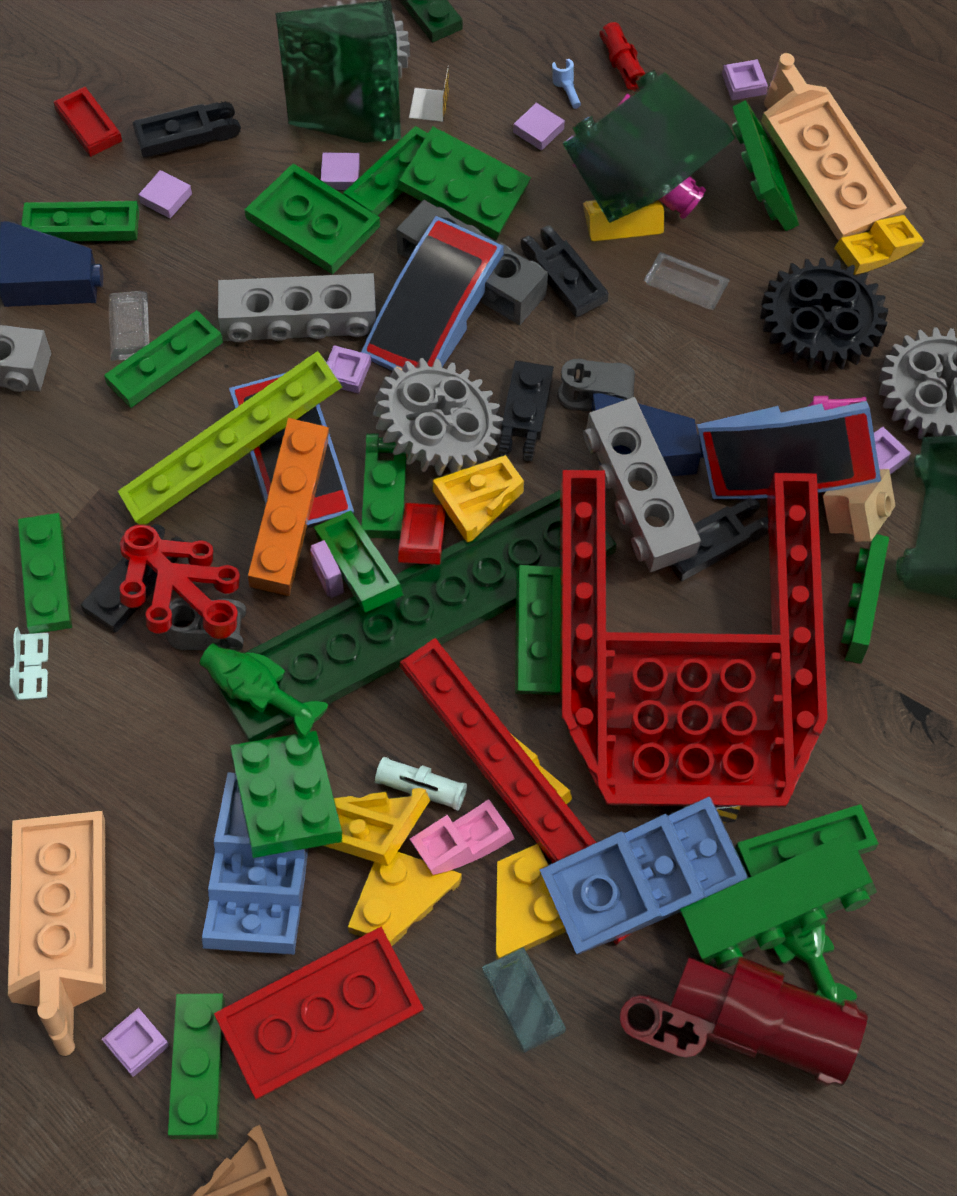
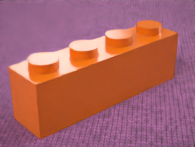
M288 418L248 573L249 587L290 596L328 445L329 427Z

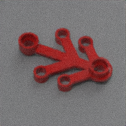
M142 524L134 525L126 530L120 541V551L122 556L129 560L126 580L120 585V601L123 605L130 608L139 607L145 602L146 587L142 581L146 565L148 564L157 573L152 606L146 611V627L149 631L160 634L167 632L171 628L172 611L169 607L172 590L177 592L203 618V628L211 637L225 639L236 630L238 611L235 605L226 600L211 601L192 583H212L217 591L224 594L233 593L239 588L240 573L237 568L231 565L210 567L213 563V546L209 542L199 540L190 543L161 540L154 528ZM198 553H203V554H206V555L198 556V555H196V554H198ZM166 557L188 558L189 564L171 563ZM223 578H230V579H232V580L225 581V580H222V579H223ZM129 592H137V594H133V595L128 594V593H129ZM156 617L164 618L163 620H154Z

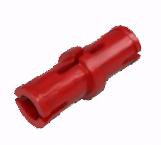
M608 23L603 27L605 32L600 30L599 36L608 49L609 60L614 68L617 67L627 89H639L644 85L642 81H647V75L638 62V52L634 45L629 44L619 23Z

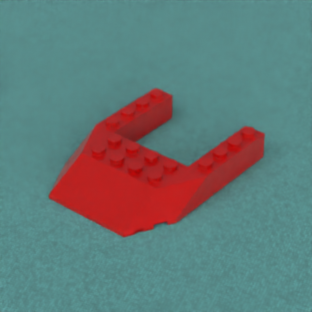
M605 470L562 471L560 488L562 719L606 805L690 806L710 797L715 807L786 808L828 720L817 474L774 473L767 491L772 635L606 632Z

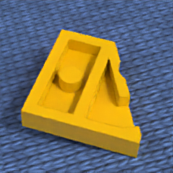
M504 455L434 479L433 492L468 543L473 541L524 492V480L507 456Z
M415 788L412 789V796L391 799L388 798L386 792L372 793L361 798L353 796L334 798L342 829V842L323 846L389 866L430 802L426 789Z
M538 844L497 862L496 959L498 963L566 932L540 872V869L549 865Z
M400 852L396 853L389 866L374 862L349 922V933L362 937L382 926L391 946H393L407 933L408 928L414 922L421 921L433 910V905L450 890L454 891L460 885L462 874L450 870L433 875L424 860Z

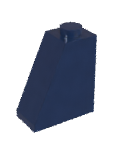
M9 221L0 222V296L4 307L96 303L97 287H103V269L101 264H95L91 248Z
M602 393L593 394L591 412L624 401V399ZM638 403L671 476L697 474L700 458H704L700 436L697 434L695 419ZM623 445L613 447L617 453L622 455L632 453L628 447Z

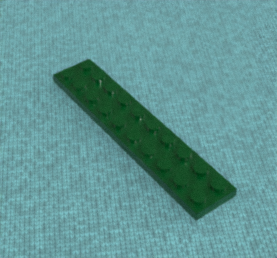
M560 490L485 528L473 541L467 543L464 539L442 550L440 565L417 563L396 574L395 577L401 585L403 596L366 613L355 596L245 653L263 655L285 670L284 677L277 682L280 690L301 703L321 701L329 705L400 667V662L432 639L436 638L442 645L516 605V569L519 565L560 567ZM605 529L606 557L616 552L617 544ZM212 679L248 742L263 740L294 723L293 717L272 704H267L264 712H259L251 706L250 702H244L238 698L231 699L227 692L223 691Z

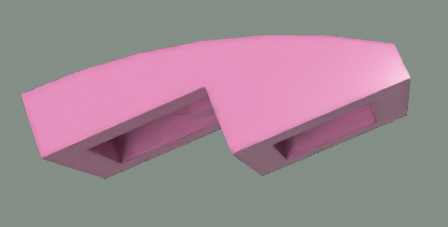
M489 799L454 822L446 815L410 838L433 875L471 863L515 839L510 828Z

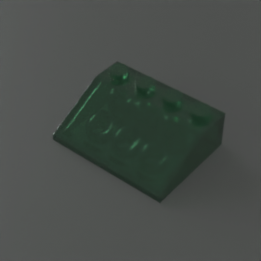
M390 0L275 13L288 124L363 143L401 139L397 33Z

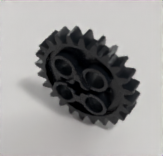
M820 258L818 266H813L809 259H805L802 269L791 263L788 273L781 270L778 271L776 281H769L767 292H764L761 304L760 319L764 320L762 330L763 332H771L769 343L776 344L781 342L779 351L781 355L792 351L794 353L793 363H797L802 357L806 358L809 369L818 361L821 362L824 371L828 370L830 362H835L838 368L842 370L844 369L846 359L857 365L861 355L870 357L873 347L879 346L882 335H884L888 323L885 321L888 308L883 307L885 295H876L879 285L877 283L866 285L867 273L855 276L853 275L854 265L843 270L840 269V260H836L833 266L830 267L827 266L824 258Z

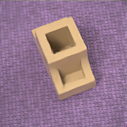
M879 469L880 482L825 492L823 499L830 533L854 535L855 542L872 541L895 508L889 469Z

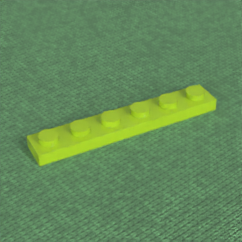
M317 351L118 490V493L135 522L139 525H146L284 429L288 418L298 419L343 386L325 359Z

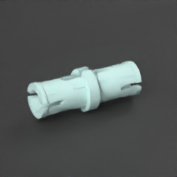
M383 757L380 761L375 776V783L409 793L410 796H412V789H426L430 801L452 807L454 810L460 809L467 790L466 783H459L433 774L429 767L422 765L418 769L390 760L387 757ZM404 777L437 787L438 790L405 780Z

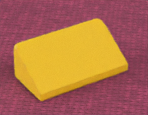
M651 194L585 201L583 203L588 232L592 241L655 235L664 232V207Z

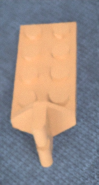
M789 53L782 54L764 101V105L768 110L764 112L761 122L838 241L841 237L860 234L870 230L876 220L903 215L907 207L827 87L806 84L794 65V57Z
M102 811L12 821L8 996L12 1003L38 1007L37 1013L57 1052L62 1056H67L75 1049L73 1041L74 1007L106 992L105 818Z

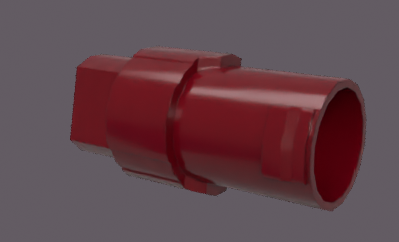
M741 956L732 974L688 957L671 1004L650 995H634L623 1005L620 1012V1022L624 1031L631 1037L677 1056L686 1058L695 1056L702 1051L706 1040L753 1059L759 1053L815 1076V1083L825 1087L830 1085L842 1087L857 1057L866 1029L868 1014H866V1011L859 1009L856 1003L844 999L840 1004L783 981L784 973ZM644 1003L653 1009L655 1021L652 1026L643 1030L632 1026L628 1013L630 1007L634 1004ZM663 1011L673 1014L668 1024L682 1028L686 1021L693 1023V1032L699 1036L697 1042L689 1040L686 1047L677 1044L678 1035L668 1030H665L664 1039L655 1037L654 1035L662 1024Z

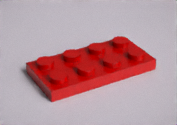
M381 926L215 1012L214 1016L255 1100H258L423 1012L424 1008Z

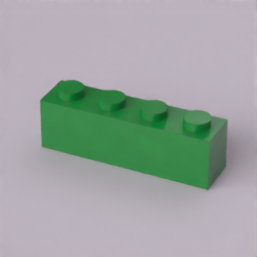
M848 832L680 910L702 960L711 966L717 965L719 969H725L735 965L739 957H743V953L758 946L760 950H767L781 944L786 939L785 934L800 927L803 931H808L823 925L828 921L827 915L844 908L846 912H850L865 906L871 901L869 896L877 893V890Z

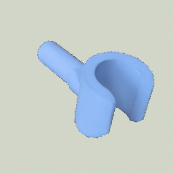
M566 59V69L557 68L555 62H553V84L563 87L574 109L579 108L581 103L573 84V61Z

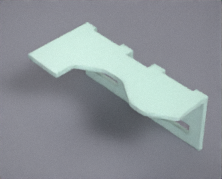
M16 627L13 639L15 657L14 667L10 668V687L17 700L47 698L48 671L41 669L42 662L48 660L49 633L21 634L18 627ZM38 640H43V653H38ZM21 641H25L24 655H20ZM19 662H24V672H19ZM42 678L41 692H37V679ZM19 679H24L23 693H19Z

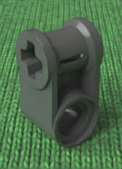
M572 359L567 361L562 367L561 380L563 383L558 389V400L567 409L591 411L593 394L597 393L624 400L634 396L635 371L627 364ZM579 369L580 376L579 378H575L576 371ZM575 391H579L577 400L573 399Z
M176 598L170 602L172 626L166 632L167 640L171 646L183 651H205L212 643L221 648L240 651L244 644V640L240 636L241 619L246 615V606L234 599H217L226 600L234 604L238 611L237 628L229 637L225 638V640L215 639L204 630L203 618L183 598ZM180 621L192 622L191 625L184 628L175 627Z

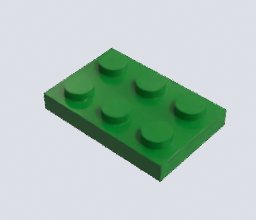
M745 100L732 107L737 122L732 124V128L739 143L745 144L746 150L741 152V155L749 173L754 172L756 178L751 181V186L758 201L764 202L770 219L772 221L778 219L785 231H788L800 224L771 139Z
M432 126L400 178L397 189L420 201L425 200L436 207L444 208L454 218L466 225L476 227L481 233L497 240L527 189L531 177Z
M294 163L244 209L248 221L332 275L380 228V217Z
M317 731L309 732L305 739L300 738L298 734L230 745L231 758L253 858L342 842V829Z

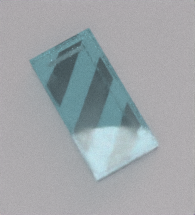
M524 947L483 966V973L524 1053L565 1033L566 1027Z

